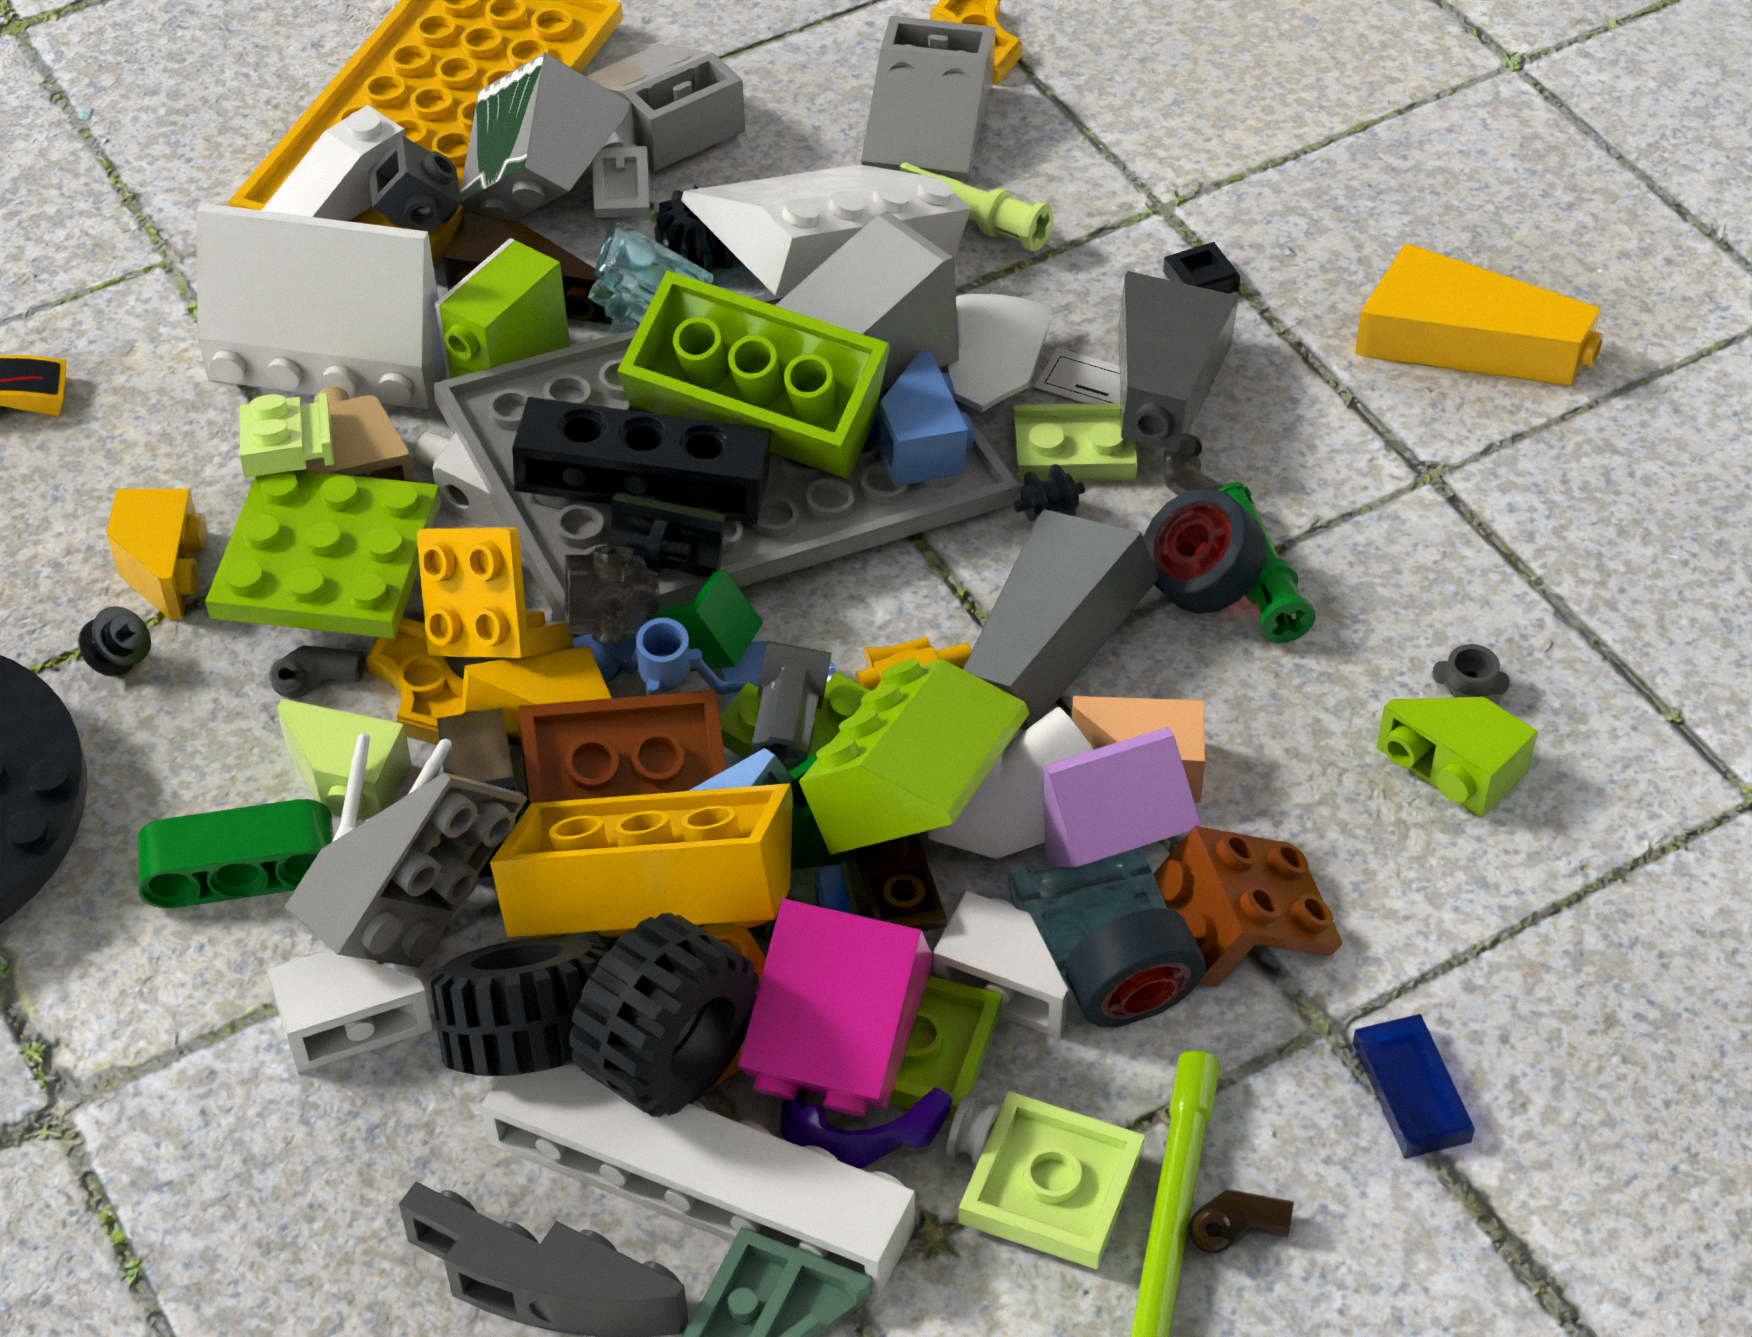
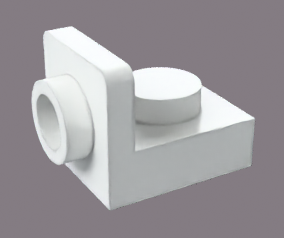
M613 142L606 145L592 161L595 218L650 216L647 146L636 147L629 142Z

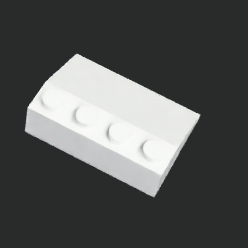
M861 164L686 190L683 192L681 199L775 296L790 293L876 215L886 211L955 259L971 208L953 192L951 186L937 177Z
M206 203L199 204L196 210L198 342L209 381L317 395L325 388L339 387L348 393L349 399L372 395L377 397L381 404L425 410L430 409L435 397L434 383L442 380L445 373V365L435 309V302L439 298L428 231Z

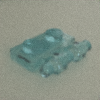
M618 220L607 230L593 273L600 278L596 280L590 289L588 299L605 308V315L617 322L623 323L627 320L639 327L649 307L647 305H650L666 270L708 284H712L714 275Z

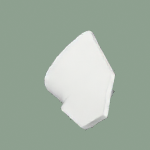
M964 294L957 296L959 360L944 366V372L948 373L951 377L955 400L980 412H984L1004 399L1029 388L1053 319V310L1045 304L1014 296L998 294Z
M1056 707L1010 741L954 824L928 830V840L995 860L1045 843L1044 765L1094 749L1071 718L1060 707Z

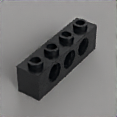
M528 397L512 446L514 491L611 504L612 498L617 492L634 496L641 493L660 497L661 501L692 508L704 506L718 509L722 514L727 515L726 520L757 524L769 476L771 429Z

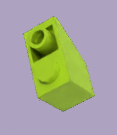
M1485 697L1392 699L1383 709L1376 748L1385 753L1396 765L1409 769L1438 788L1449 800L1460 803L1480 817H1483L1528 773L1538 731Z

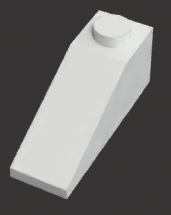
M369 105L352 113L321 135L261 211L350 221L372 207L368 171L402 136L406 137L404 128Z

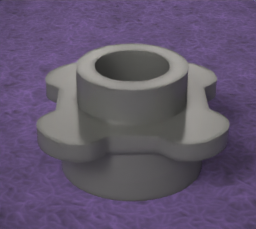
M1465 644L1455 648L1450 653L1448 662H1437L1432 672L1434 681L1446 685L1454 698L1487 697L1491 694L1502 695L1507 692L1510 684L1508 675L1499 671L1500 662L1495 653L1477 644Z

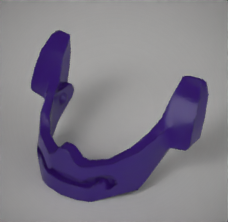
M935 1087L916 1102L903 1116L889 1123L866 1130L845 1131L830 1126L827 1122L824 1108L818 1103L806 1106L803 1095L807 1091L798 1089L795 1100L785 1099L782 1103L780 1133L788 1142L801 1147L808 1145L820 1147L835 1156L838 1161L861 1169L902 1145H906L913 1150L930 1146L950 1112L953 1099L949 1094Z

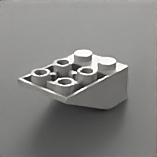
M890 16L879 54L861 165L900 171L899 166L907 162L937 175L968 179L994 81L995 27Z
M658 44L586 75V77L631 102L629 113L614 132L624 142L632 143L636 147L647 146L649 166L654 171H658L745 132L743 80L713 52Z
M443 772L322 848L288 900L285 908L338 955L419 968L423 960L438 947L442 938V931L459 904L468 898L476 888L479 873L497 845L502 843L512 832L515 826V817L528 798L520 792Z

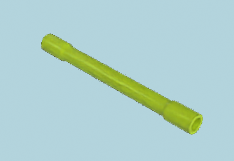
M1185 1051L1178 1058L1169 1106L1171 1120L1130 1337H1169L1206 1125L1212 1117L1220 1071L1219 1060L1212 1054L1204 1051Z

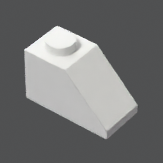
M966 891L933 951V976L1002 994L1001 1018L1061 1039L1066 1027L1068 988L1030 913L1016 909L1012 904L1002 899H988Z
M328 949L316 954L300 955L289 960L287 963L266 969L298 1073L433 1030L421 979L367 959L338 955L332 949Z

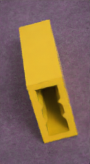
M1405 243L1361 310L1355 354L1369 358L1571 386L1583 365L1592 367L1599 354L1604 334L1596 332L1601 308Z

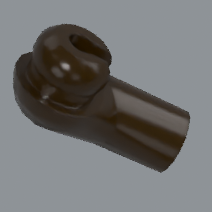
M1225 1190L1196 1211L1189 1223V1235L1192 1242L1200 1250L1207 1253H1220L1227 1250L1252 1231L1288 1238L1294 1201L1236 1190Z

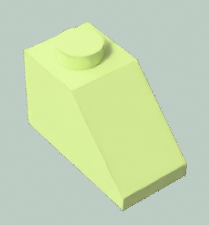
M281 699L277 706V711L287 750L317 801L326 805L331 813L340 818L342 817L357 737L361 733H367L370 736V744L357 819H370L394 804L412 766L403 723Z

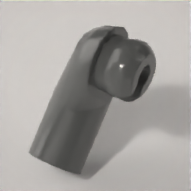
M303 645L277 660L271 666L269 680L273 689L284 697H299L327 679L360 682L364 671V653L362 651Z

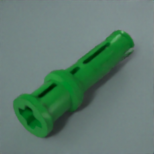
M1239 482L1226 484L1219 488L1218 491L1228 493L1261 525L1267 542L1265 565L1256 584L1245 594L1252 604L1257 605L1261 614L1259 620L1261 632L1267 640L1275 643H1287L1296 640L1306 634L1313 626L1316 619L1315 610L1306 598L1301 597L1297 589L1299 580L1295 568L1290 562L1279 558L1267 528L1264 526L1251 498L1249 488L1247 486L1244 487ZM1222 522L1231 541L1232 527L1227 522ZM1296 613V619H1293L1291 614Z

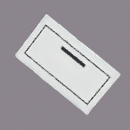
M1057 347L1033 388L1082 403H1120L1119 365Z

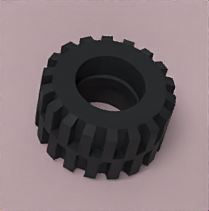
M661 913L656 919L649 917L641 921L633 931L628 930L599 961L597 968L592 976L588 978L581 992L583 994L575 1007L572 1022L575 1024L569 1034V1046L574 1048L571 1056L575 1064L581 1067L583 1072L652 1117H661L665 1113L670 1116L680 1112L688 1103L693 1104L701 1098L705 1091L712 1087L722 1076L738 1053L746 1037L759 986L758 974L754 972L755 965L749 958L682 916H675L672 913Z
M577 937L530 938L491 945L465 953L435 970L430 975L429 983L444 1066L457 1072L478 1076H510L549 1070L574 1063L571 1056L574 1048L569 1046V1034L575 1024L572 1022L574 1010L583 994L581 992L588 978L592 976L598 966L597 964L606 954L607 948L598 942Z

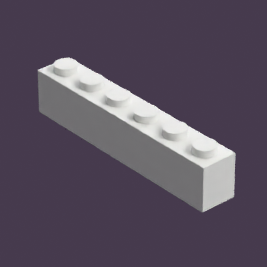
M575 1062L539 1072L499 1076L481 1104L489 1145L734 1242L739 1230L743 1227L872 1277V1294L870 1297L877 1300L880 1299L915 1229V1190L905 1187L898 1179L880 1171L868 1173L838 1161L835 1156L820 1147L811 1145L798 1146L773 1136L766 1128L749 1120L737 1122L708 1111L698 1101H695L693 1104L688 1103L680 1112L669 1116L665 1113L661 1117H652L583 1072L581 1067L576 1065Z

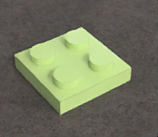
M1008 1091L959 1205L958 1223L1097 1270L1143 1153L1145 1135Z

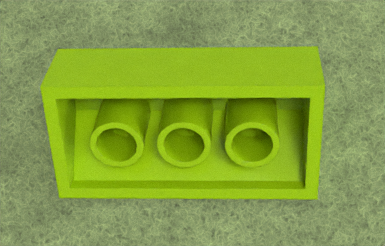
M666 270L617 373L630 405L661 415L771 429L770 453L849 479L873 426L890 347L888 342Z
M910 659L886 669L882 673L883 680L874 690L861 698L862 705L853 716L847 718L839 725L840 732L831 743L817 751L816 756L818 759L799 780L830 855L954 824L1030 714L1026 703L944 659L921 666L917 659Z

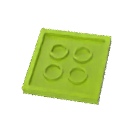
M302 470L255 476L205 600L209 619L395 639L420 567L417 532L420 529L433 528L442 502L439 485Z

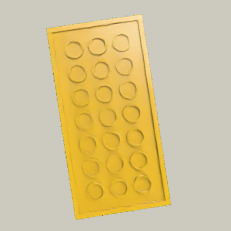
M400 0L228 201L229 207L262 210L327 129L366 105L371 106L403 127L405 136L409 140L430 152L436 151L446 156L456 167L460 192L478 91L544 52L582 73L623 20L621 2L613 0ZM459 205L455 215L448 222L441 223L429 235L433 264L449 245L464 213L473 214V211ZM372 207L348 221L401 228L394 225L384 214Z

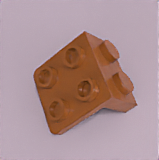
M1195 826L1150 877L1163 908L1173 909L1184 917L1205 958L1206 971L1199 984L1217 987L1256 944L1327 956L1333 955L1342 945V939L1333 922L1332 912L1320 895L1308 869L1306 857L1297 847L1288 842Z

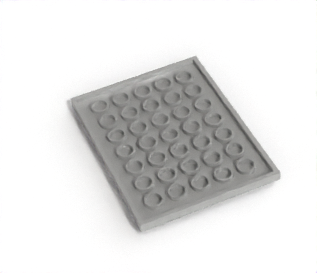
M770 292L752 298L776 305L787 294L775 296ZM637 329L434 383L436 404L453 434L457 433L489 491L490 500L505 527H516L518 529L521 556L558 622H572L573 638L655 614L658 608L694 602L709 579L708 577L665 568L661 575L646 572L645 564L606 556L612 521L611 504L514 491L512 446L528 397L653 413L629 404L617 373ZM889 389L884 390L880 393H882L885 396ZM955 400L960 413L966 412L961 403ZM971 417L974 443L972 448L966 449L964 474L894 486L877 448V437L865 442L849 479L770 453L769 476L758 523L751 524L726 520L720 571L726 570L738 588L1013 505L1014 501L1019 498L1020 485Z

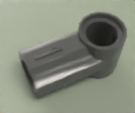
M767 641L757 698H761L750 756L765 748L775 754L788 772L807 760L814 733L816 709H822L831 652Z

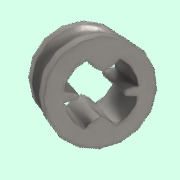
M964 1095L951 1124L946 1154L956 1159L960 1154H969L972 1157V1163L977 1165L1002 1105L992 1102L988 1107H981L977 1104L976 1096Z

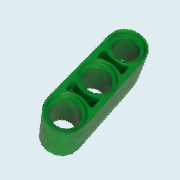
M296 799L165 818L150 822L142 827L138 833L139 895L144 902L154 907L179 908L294 891L320 850L332 843L334 838L332 813L326 805L319 801Z

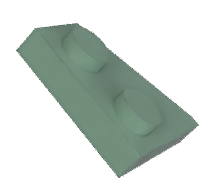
M741 1227L683 1337H821L868 1302L872 1294V1277Z

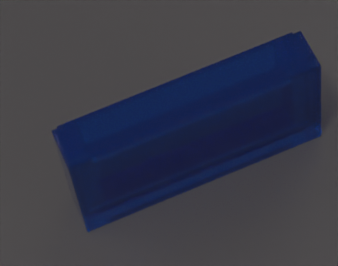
M1421 1014L1355 1029L1353 1046L1404 1159L1472 1143L1475 1128Z

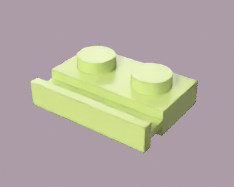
M327 392L318 394V402L302 405L300 396L285 398L278 394L263 395L253 399L250 404L239 405L240 459L244 478L307 469L306 460L324 458L325 466L335 465L331 412Z
M1120 403L1014 405L1013 424L1015 430L1017 482H1024V475L1029 471L1034 472L1040 480L1048 479L1049 468L1053 464L1060 465L1065 473H1069L1074 481L1136 480L1138 465L1136 442L1121 438Z

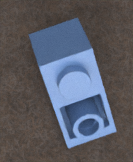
M931 351L919 352L880 401L877 448L894 486L964 474L966 449L973 447L974 433L970 417L966 412L960 413L955 403V393L951 377L948 373H941Z

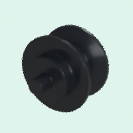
M1058 464L1050 466L1048 479L1040 480L1034 472L1029 471L1024 475V486L1020 488L1021 499L1014 501V508L1017 513L1024 511L1030 521H1036L1044 509L1075 516L1076 508L1079 506V495L1085 493V487L1083 482L1075 483L1069 473H1065Z
M113 606L102 610L95 619L82 627L78 637V645L83 659L93 670L105 676L117 677L127 673L135 664L141 662L148 655L151 647V638L147 626L137 614L129 609Z

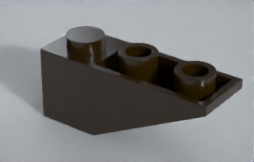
M464 213L443 255L448 291L509 238H512L560 262L567 318L611 325L613 311L609 276L519 221Z

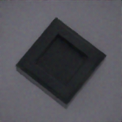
M1215 242L1164 257L1163 272L1170 281L1227 294L1239 291L1240 275Z

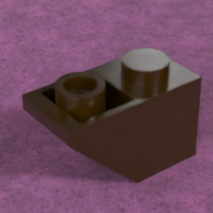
M918 833L847 851V878L859 916L919 929L922 932L947 927V917Z

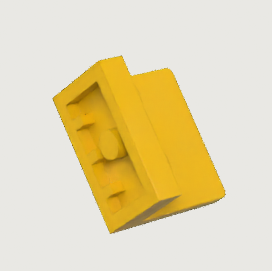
M516 527L426 528L418 530L417 544L428 656L524 658L574 647L572 622L545 621L544 611H526L520 538Z

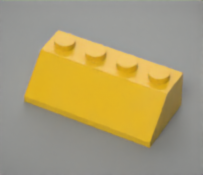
M791 783L531 803L490 861L507 937L566 936L569 933L598 931L600 935L605 937H616L624 935L628 930L633 931L641 921L649 917L656 919L661 913H672L675 916L680 915L698 927L702 924L731 923L737 928H751L762 925L769 920H775L782 898H786L790 889L793 809Z

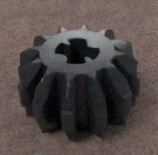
M694 184L693 189H699V188ZM673 191L671 200L659 203V212L656 218L657 226L654 227L655 242L659 247V252L666 258L668 266L676 267L682 265L686 275L696 269H704L710 276L712 268L717 266L731 269L733 259L738 258L681 201L683 192Z

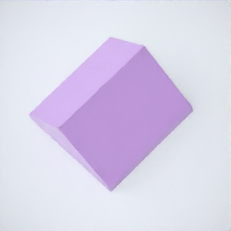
M1169 727L1044 765L1045 859L1050 867L1083 866L1189 832L1195 826L1201 827L1175 736Z

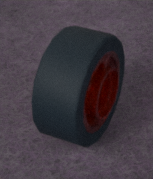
M1211 488L1187 491L1168 501L1152 518L1143 536L1159 576L1154 585L1180 609L1197 614L1218 612L1240 601L1256 584L1265 565L1267 542L1261 525L1228 493Z
M1149 908L1130 912L1105 923L1088 934L1070 952L1064 965L1066 979L1085 1019L1098 1027L1113 1028L1122 1027L1166 1011L1183 1000L1199 984L1206 971L1205 958L1184 917L1173 909Z

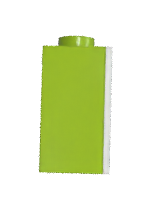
M509 238L435 302L447 379L570 347L560 262L512 238Z

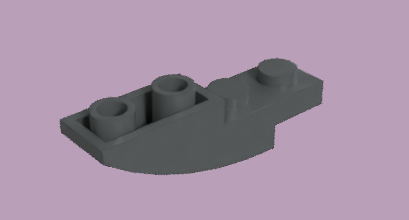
M418 1182L413 1184L399 1203L408 1242L444 1260L453 1297L486 1312L525 1325L562 1333L595 1337L681 1334L688 1324L685 1287L677 1276L659 1263L646 1261L642 1264L618 1252L608 1239L595 1231L584 1229L578 1232L556 1221L539 1244L537 1239L521 1225L511 1221H504L500 1224L478 1213L473 1205L461 1195L450 1190H443L441 1193H438Z

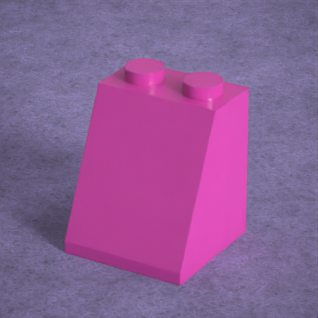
M782 898L738 1067L748 1078L756 1079L753 1089L766 1095L787 1100H795L798 1089L824 1095V1107L859 1117H865L868 1106L887 1110L933 966V955L922 930Z

